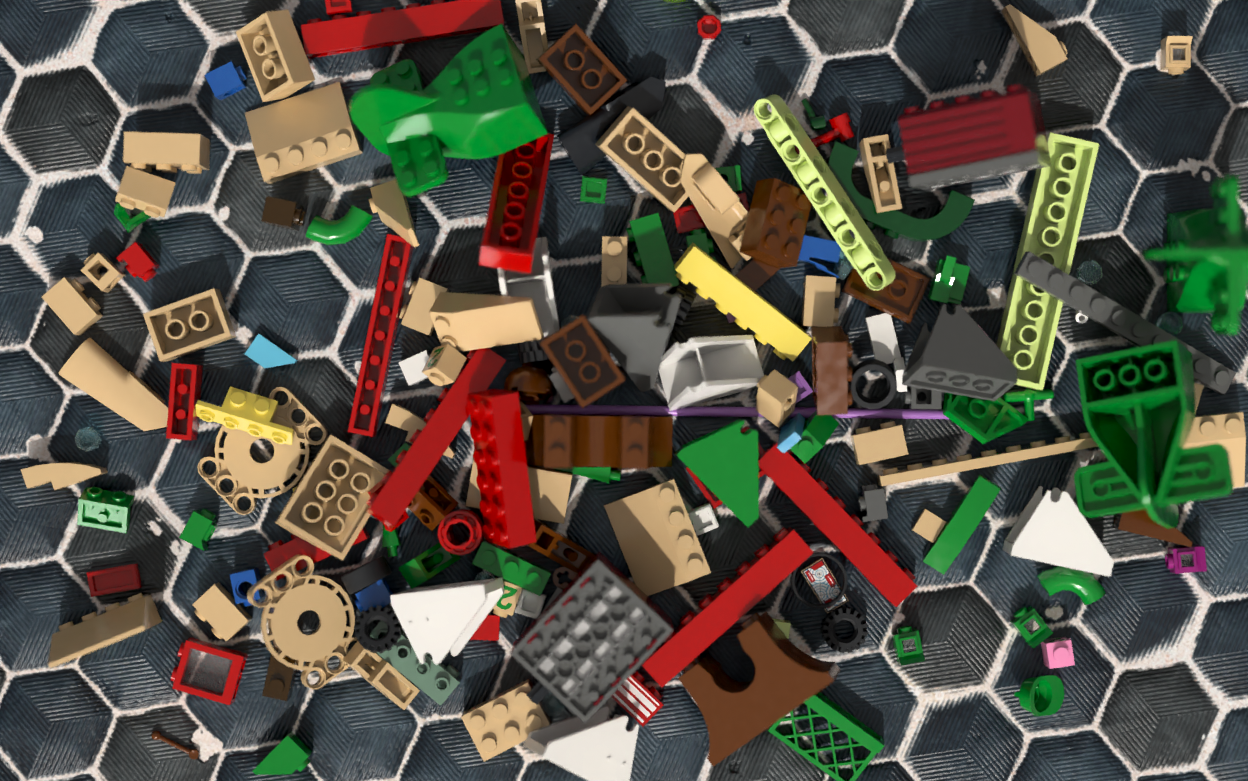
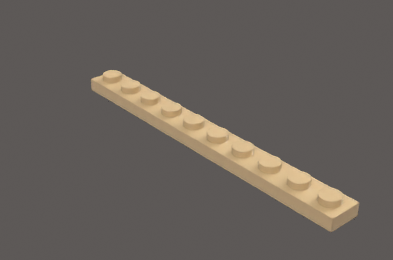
M1085 432L1080 433V438L1070 440V436L1055 438V443L1046 444L1045 440L1031 442V447L1021 449V445L1005 447L1006 452L996 453V449L982 451L981 456L972 458L971 454L956 456L957 461L947 462V458L933 460L932 465L923 467L922 463L907 465L908 470L898 471L897 467L884 469L883 474L877 475L880 486L1098 447L1091 434Z

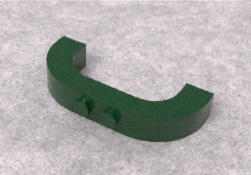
M838 142L833 144L827 165L869 229L874 230L875 227L885 230L884 235L896 240L898 237H902L911 241H932L957 229L969 215L975 199L953 190L948 192L939 213L929 219H917L897 210L876 213L873 200L862 196L855 189L852 182V167L859 151Z

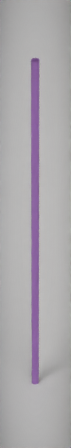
M525 404L531 414L764 417L755 410L756 407L687 406L669 411L668 406L587 405L582 408L580 405ZM795 407L794 412L789 417H794L800 413L804 418H809L816 409ZM848 408V414L832 415L834 418L949 419L943 415V409Z

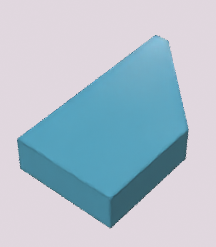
M261 334L256 336L245 352L246 356L264 368L297 362V359Z

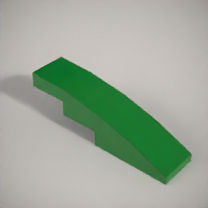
M979 474L953 510L952 516L943 527L934 544L923 557V562L944 575L988 511L1001 487Z

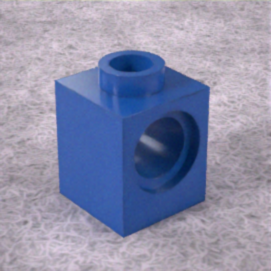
M232 61L205 74L215 97L219 100L247 88L244 80L247 79L245 72L241 66L237 67Z
M258 567L230 574L236 604L243 603L244 607L252 606L248 601L247 594L242 590V584L247 581L254 585L261 580ZM258 589L254 594V599L257 603H259L258 599L264 597L263 589Z
M382 578L356 593L357 599L355 603L361 612L368 610V607L371 606L377 607L379 605L384 607L391 603L390 595L394 593L385 578Z

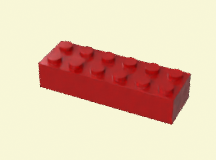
M548 133L499 155L482 240L479 265L524 273L531 272L554 134Z
M489 389L469 393L467 410L471 416L472 426L470 427V434L474 440L475 451L473 458L478 471L476 482L480 489V510L484 518L483 534L486 542L507 548L537 542L518 392Z

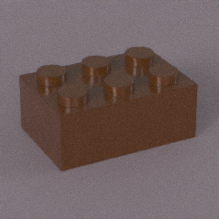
M577 24L572 25L536 59L587 115H591L627 81Z
M777 178L757 180L739 252L777 268L797 266L812 204L804 191Z
M584 315L540 343L582 408L625 381V378Z
M842 326L811 327L812 398L817 415L848 414V405H852V391L849 390L848 382L852 381V368L849 366V359L847 358L852 357V345L849 342V336L844 334Z

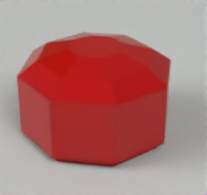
M704 15L697 22L698 34L704 40L715 39L721 32V21L714 15Z

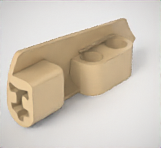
M702 153L685 154L680 182L731 268H734L742 257L746 261L751 258L739 252L749 213L739 202L740 199Z
M91 338L85 340L59 371L60 376L141 430L148 431L167 427L168 407L164 404V400L138 376L122 367Z

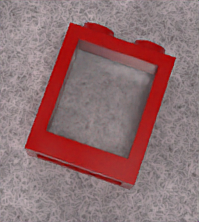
M189 638L185 643L182 642L178 651V657H181L178 667H174L171 675V681H174L172 689L227 705L234 703L248 654L195 638Z

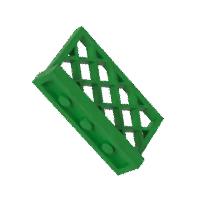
M817 692L803 702L807 705V714L794 715L792 710L790 712L791 716L785 715L768 728L771 734L836 781H856L877 753L879 754L885 746L882 736L821 692ZM823 716L827 719L828 728L814 730L813 717ZM809 718L811 730L797 732L795 720ZM792 720L793 733L783 734L776 729L780 722ZM832 732H845L848 735L849 743L834 744ZM829 733L831 745L817 747L815 735ZM812 735L814 747L802 748L798 744L797 737ZM864 746L870 752L865 758L854 759L853 747ZM850 747L851 760L837 761L835 749ZM832 750L834 762L823 763L820 761L818 751ZM852 764L854 773L846 780L839 774L838 766Z

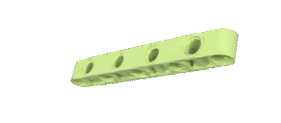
M770 95L758 100L754 105L755 116L865 284L870 289L878 291L892 283L895 279L893 266L784 100L778 95ZM767 103L771 106L772 112L768 110ZM795 145L798 147L800 154L796 153L794 148ZM822 187L827 191V197L823 194ZM849 230L854 232L855 239L851 237ZM877 272L882 275L883 281L878 278Z

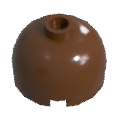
M523 363L522 367L515 368L505 379L504 390L518 392L519 401H522L524 404L539 405V400L545 399L546 404L553 401V382L549 377L550 375L542 368L537 367L535 363Z

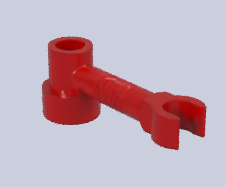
M846 112L830 119L829 122L832 130L811 139V141L817 148L837 138L843 142L854 137L855 135L849 124L851 120L848 113ZM794 146L796 153L800 154L798 147Z

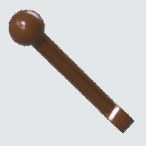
M157 730L152 732L151 737L153 740H161L189 754V757L193 760L199 757L200 753L197 749L190 750L162 736Z

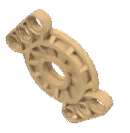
M277 387L273 389L269 398L275 400V395L279 391H284L288 395L287 403L278 405L272 423L294 430L292 445L286 443L278 444L272 439L263 436H252L246 431L229 429L222 425L216 437L215 457H204L198 463L197 468L200 476L238 514L246 515L253 512L257 504L256 498L275 497L294 487L304 475L309 464V444L320 445L328 437V430L323 423L288 388ZM302 409L305 412L306 417L302 423L293 421L292 413L294 410ZM319 427L323 431L321 440L313 441L310 438L309 432L311 428ZM225 431L228 434L224 441V448H220L221 438ZM258 439H267L274 446V455L267 463H259L251 456V446ZM302 443H305V449H302ZM220 453H224V459L220 458ZM302 454H305L304 464L302 466V469L300 470L298 467L301 462ZM208 460L213 461L217 467L212 475L206 474L203 470V465ZM294 474L298 475L295 478V480L286 487L285 482L288 481ZM225 478L232 480L234 483V488L229 493L222 491L220 486ZM277 486H279L280 491L265 494L266 489L275 488ZM254 489H259V494H256ZM242 496H246L251 500V507L246 511L241 510L238 506V500Z
M300 554L293 556L251 586L248 590L247 598L252 605L264 608L261 630L263 640L269 652L284 665L297 670H303L301 673L302 684L315 690L323 687L349 667L343 661V658L348 653V645L352 641L358 640L356 636H352L355 615L348 594L333 580L320 575H312L314 570L313 560L308 556ZM300 559H304L307 562V569L303 573H298L295 569L296 562ZM279 574H284L287 578V583L282 588H278L275 585V578ZM320 580L328 582L333 587L329 589L320 585ZM258 589H264L266 592V598L261 603H257L254 599V594ZM338 591L343 596L346 604H343L341 599L336 595ZM313 610L318 614L320 624L314 633L305 635L299 630L297 620L303 612ZM347 610L349 612V626H346L347 618L345 611ZM267 618H268V630H269V633H267ZM271 640L278 649V653L273 649L270 643ZM284 656L295 659L296 665L284 660ZM332 656L339 658V665L335 669L328 667V660ZM312 671L319 673V680L315 684H309L307 680L308 674Z

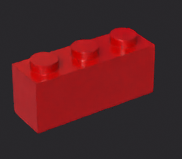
M172 363L167 439L197 440L199 417L196 414V403L201 397L203 365Z

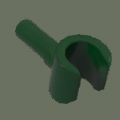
M807 98L803 99L801 102L810 118L811 129L813 131L824 130L826 127L824 116L815 117V113Z

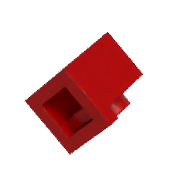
M134 242L116 257L119 262L127 263L125 268L134 278L138 276L145 282L152 279L157 274L155 270L160 267L143 245L138 242Z

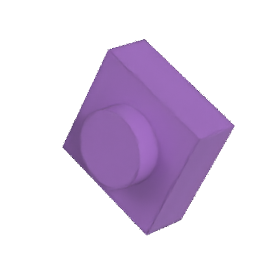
M799 371L787 378L798 386L796 403L813 392Z

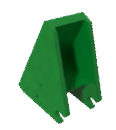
M738 419L680 446L674 453L749 527L759 517L758 432L749 428L744 433H741L740 428L745 424V421Z

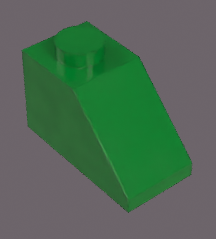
M815 411L805 420L801 440L790 449L804 463L808 462L825 445L839 425V422L832 415H817Z
M439 542L399 567V570L410 588L413 589L459 560L460 556L446 551Z
M290 732L252 772L255 775L292 774L296 769L301 772L311 762L308 757L312 754V751Z

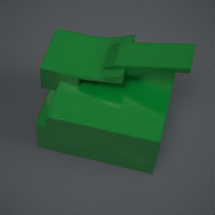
M946 256L945 260H937L928 295L929 300L960 305L970 267L955 263L956 258Z

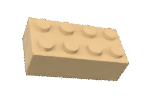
M627 106L595 145L667 209L675 213L688 198V194L680 182L685 154L634 108Z

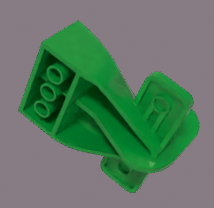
M502 23L486 31L464 47L427 88H424L419 68L414 61L405 59L373 74L370 79V86L359 90L352 97L349 105L350 115L354 124L377 150L390 156L398 187L408 197L415 196L447 180L449 173L444 157L463 159L490 158L548 134L524 56Z
M1223 175L1217 177L1214 183L1210 185V197L1214 199V209H1195L1167 214V243H1164L1163 250L1145 251L1144 259L1167 260V268H1164L1163 272L1164 282L1167 283V313H1214L1210 318L1211 329L1215 330L1216 335H1231L1238 333L1239 311L1243 310L1248 288V225L1243 209H1239L1238 176Z
M1178 340L1076 360L1081 404L1086 426L1094 441L1110 461L1083 466L1076 470L1074 482L1078 509L1082 515L1094 518L1146 509L1153 521L1170 529L1175 528L1178 524L1179 503L1226 496L1232 492L1234 483L1230 456L1226 447L1219 443L1183 449L1194 423L1196 402L1192 353Z

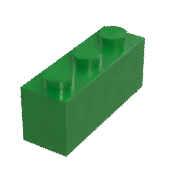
M659 213L629 221L630 227L626 228L630 243L635 242L637 251L633 252L637 267L642 266L645 274L640 276L642 284L671 283L670 289L678 287L680 284L676 277V271Z
M486 539L483 540L472 563L538 596H541L552 573L551 570L505 548L486 542Z

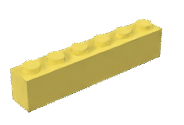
M694 243L689 246L674 265L677 271V278L685 284H688L689 281L697 287L695 291L706 300L709 297L717 302L715 307L725 315L730 312L736 317L734 321L741 328L746 330L749 327L755 332L754 337L764 345L768 342L775 347L773 352L781 359L789 358L793 362L812 339L808 332Z

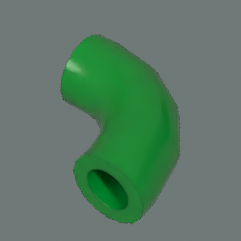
M353 205L350 206L344 217L338 220H327L316 215L306 232V237L325 245L345 244L360 236L371 222L373 216Z
M1057 566L1037 575L1038 580L1049 596L1062 590H1068L1076 593L1084 605H1088L1106 594V591L1097 579L1086 571Z

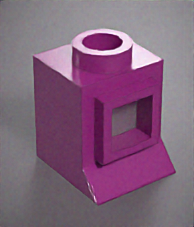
M1192 545V547L1178 546L1167 548L1168 554H1165V565L1167 569H1170L1171 573L1207 572L1205 546Z

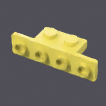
M234 387L229 388L222 407L197 400L196 414L206 422L214 421L223 424L229 429H240L252 436H263L272 439L278 444L286 443L292 445L293 429L272 423L278 407V401Z

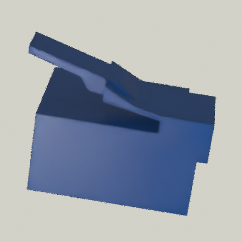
M804 235L798 260L811 263L816 268L839 278L838 275L828 271L826 266L811 261L838 263L841 251L838 243L832 240Z

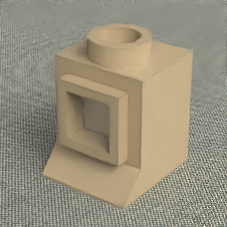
M1167 36L1161 40L1160 70H1168V74L1178 75L1184 74V71L1191 67V42L1193 36Z

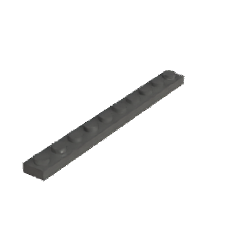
M1029 251L1024 253L1014 272L1016 276L1138 347L1178 340L1192 353L1194 379L1220 395L1226 394L1236 375L1234 371Z

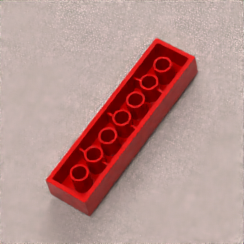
M782 527L773 535L775 540L769 546L763 544L754 552L756 557L748 563L745 560L735 569L737 574L733 578L729 579L726 577L717 585L718 591L711 596L708 593L698 602L699 608L692 613L689 610L679 619L680 625L673 629L666 639L642 663V666L661 687L666 685L814 553L794 529Z

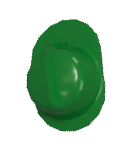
M1058 676L1031 677L1022 682L1020 690L1014 692V696L1019 698L1020 705L1024 710L1030 711L1034 716H1047L1055 714L1060 709L1064 699V686Z

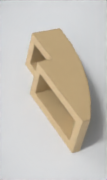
M515 0L524 59L528 72L530 74L546 71L536 60L548 49L541 0Z
M396 404L391 405L385 422L409 431L405 440L411 443L409 440L417 429L422 431L427 424L420 416ZM449 445L443 455L454 458L456 452Z
M58 462L21 469L27 489L52 482L54 490L108 473L104 467L77 462Z
M358 641L343 658V661L403 710L407 708L420 691L376 653L364 649Z

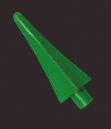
M613 467L553 468L555 471L576 474L608 484L611 483V480L620 481L622 471L612 470Z
M383 525L382 547L387 548L388 557L398 556L397 546H401L397 529L389 532Z

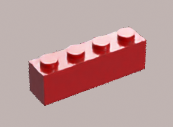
M365 525L353 545L370 538ZM294 534L291 535L292 541L283 544L282 540L268 546L270 551L263 553L271 571H274L295 555L302 554L308 556L313 560V563L331 556L326 551ZM304 559L298 560L295 565L296 571L307 567V562ZM284 574L277 575L275 580L277 581L286 576Z

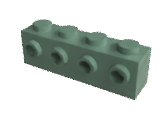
M381 620L369 635L374 639L383 638L388 631L387 624ZM401 630V638L398 639L396 646L394 645L390 651L386 650L383 651L384 653H376L441 706L461 682L460 672L450 664L447 667L442 662L434 664L430 653L425 654V663L421 664L406 633Z

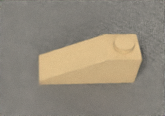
M1009 4L1004 7L1001 12L1036 77L1067 60V49L1062 41L1058 42L1053 34Z
M888 134L863 138L859 143L876 213L902 209L894 163L889 164L886 157V149L891 148Z
M397 180L371 187L372 198L369 199L372 212H378L381 221L413 247L419 246L407 198L400 191Z

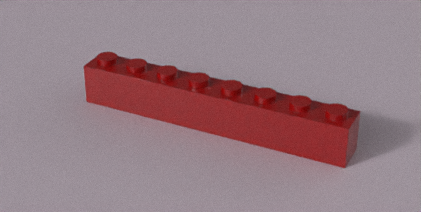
M433 0L430 2L431 5L421 6L420 3L406 5V9L396 10V7H387L381 9V13L371 14V11H361L356 13L357 16L347 18L346 15L332 16V20L323 22L320 18L307 20V24L301 25L305 54L310 59L484 32L501 23L505 28L501 0H455L452 2Z
M387 234L348 432L370 437H375L377 433L414 248L401 236Z
M482 348L469 352L466 357L468 364L464 370H460L450 390L447 388L443 390L437 399L441 403L436 411L432 408L423 420L427 423L423 430L417 429L409 440L413 444L408 452L403 449L395 462L399 465L395 471L389 470L381 481L385 486L380 493L374 491L366 503L370 506L367 513L391 529L394 528L470 414L467 410L468 394L487 390L505 364L506 360L491 349Z
M775 441L758 458V467L893 606L897 607L918 587L913 582L916 579L915 576L906 567L901 570L896 564L898 559L889 550L884 552L878 546L881 541L872 532L867 534L861 528L864 525L862 521L854 514L849 516L843 510L846 505L837 496L832 498L826 492L829 489L828 486L820 478L815 481L809 475L812 470L802 460L797 462L791 456L794 453L791 449L782 453L777 448L778 442Z

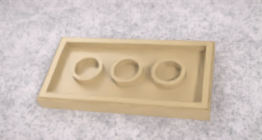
M473 459L466 506L480 509L481 495L476 482L478 471ZM527 466L533 516L540 520L564 524L573 474Z

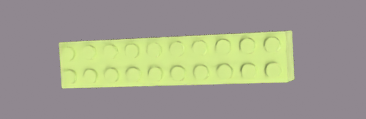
M1051 132L1046 137L1049 149L1047 155L1050 156L1052 166L1036 170L996 344L1017 368V383L1015 385L1035 390H1043L1063 302L1016 276L1014 272L1024 253L1029 251L1063 272L1070 274L1099 143Z

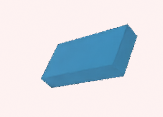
M800 413L781 428L777 448L782 453L788 451L802 438L805 418Z

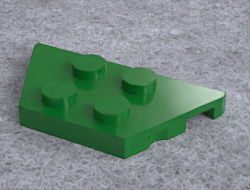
M944 392L943 415L982 444L1004 435L1028 421L1026 416L1002 398H998L996 401H989Z

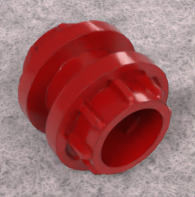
M459 509L449 513L440 522L438 528L440 544L446 551L455 555H465L472 552L483 541V521L475 512L467 509ZM458 522L466 524L470 530V539L464 542L457 540L453 534L454 524Z

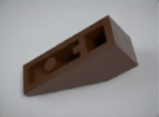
M1146 509L1115 515L1112 528L1192 547L1193 542L1176 528L1167 529L1152 520Z
M534 517L537 542L527 544L531 548L577 573H580L596 556Z

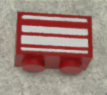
M635 670L611 697L644 727L664 705L661 700L663 695L654 686L649 689L643 683L645 678Z

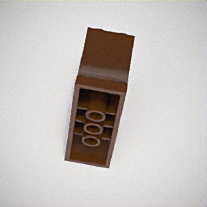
M533 415L529 438L524 440L527 465L544 466V468L617 467L620 469H648L651 467H672L673 417Z
M767 611L762 615L756 612L741 625L743 630L738 634L743 650L752 658L756 672L753 680L739 682L731 679L723 671L721 664L709 654L703 658L698 655L682 669L684 673L678 678L698 705L705 719L709 733V754L707 759L713 767L833 682L841 671L835 662L816 659L798 649L783 634Z

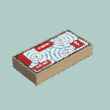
M822 558L801 570V573L821 604L832 601L840 593L841 587ZM844 594L836 604L824 609L828 614L849 600Z

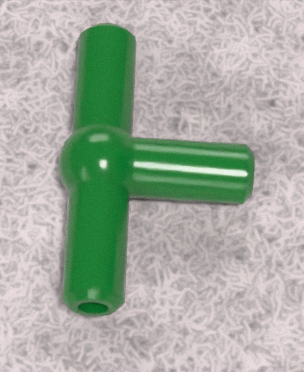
M1026 389L1020 392L1004 393L1003 399L1006 402L1024 401L1025 416L1028 418V421H1034V400L1053 399L1054 391L1052 389Z

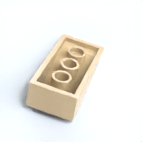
M440 292L429 311L440 344L448 343L457 351H469L541 340L544 337L533 300L530 297Z

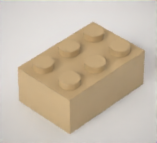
M288 9L265 12L236 31L263 102L284 99L315 80Z
M124 132L123 162L130 165L131 168L143 172H152V168H156V170H162L163 173H177V169H181L190 174H202V170H209L210 140L201 134Z
M215 288L143 314L159 361L167 362L237 337L219 289Z
M530 678L463 712L461 715L483 761L525 741L531 731L552 724L542 702L536 705L526 695L534 687Z

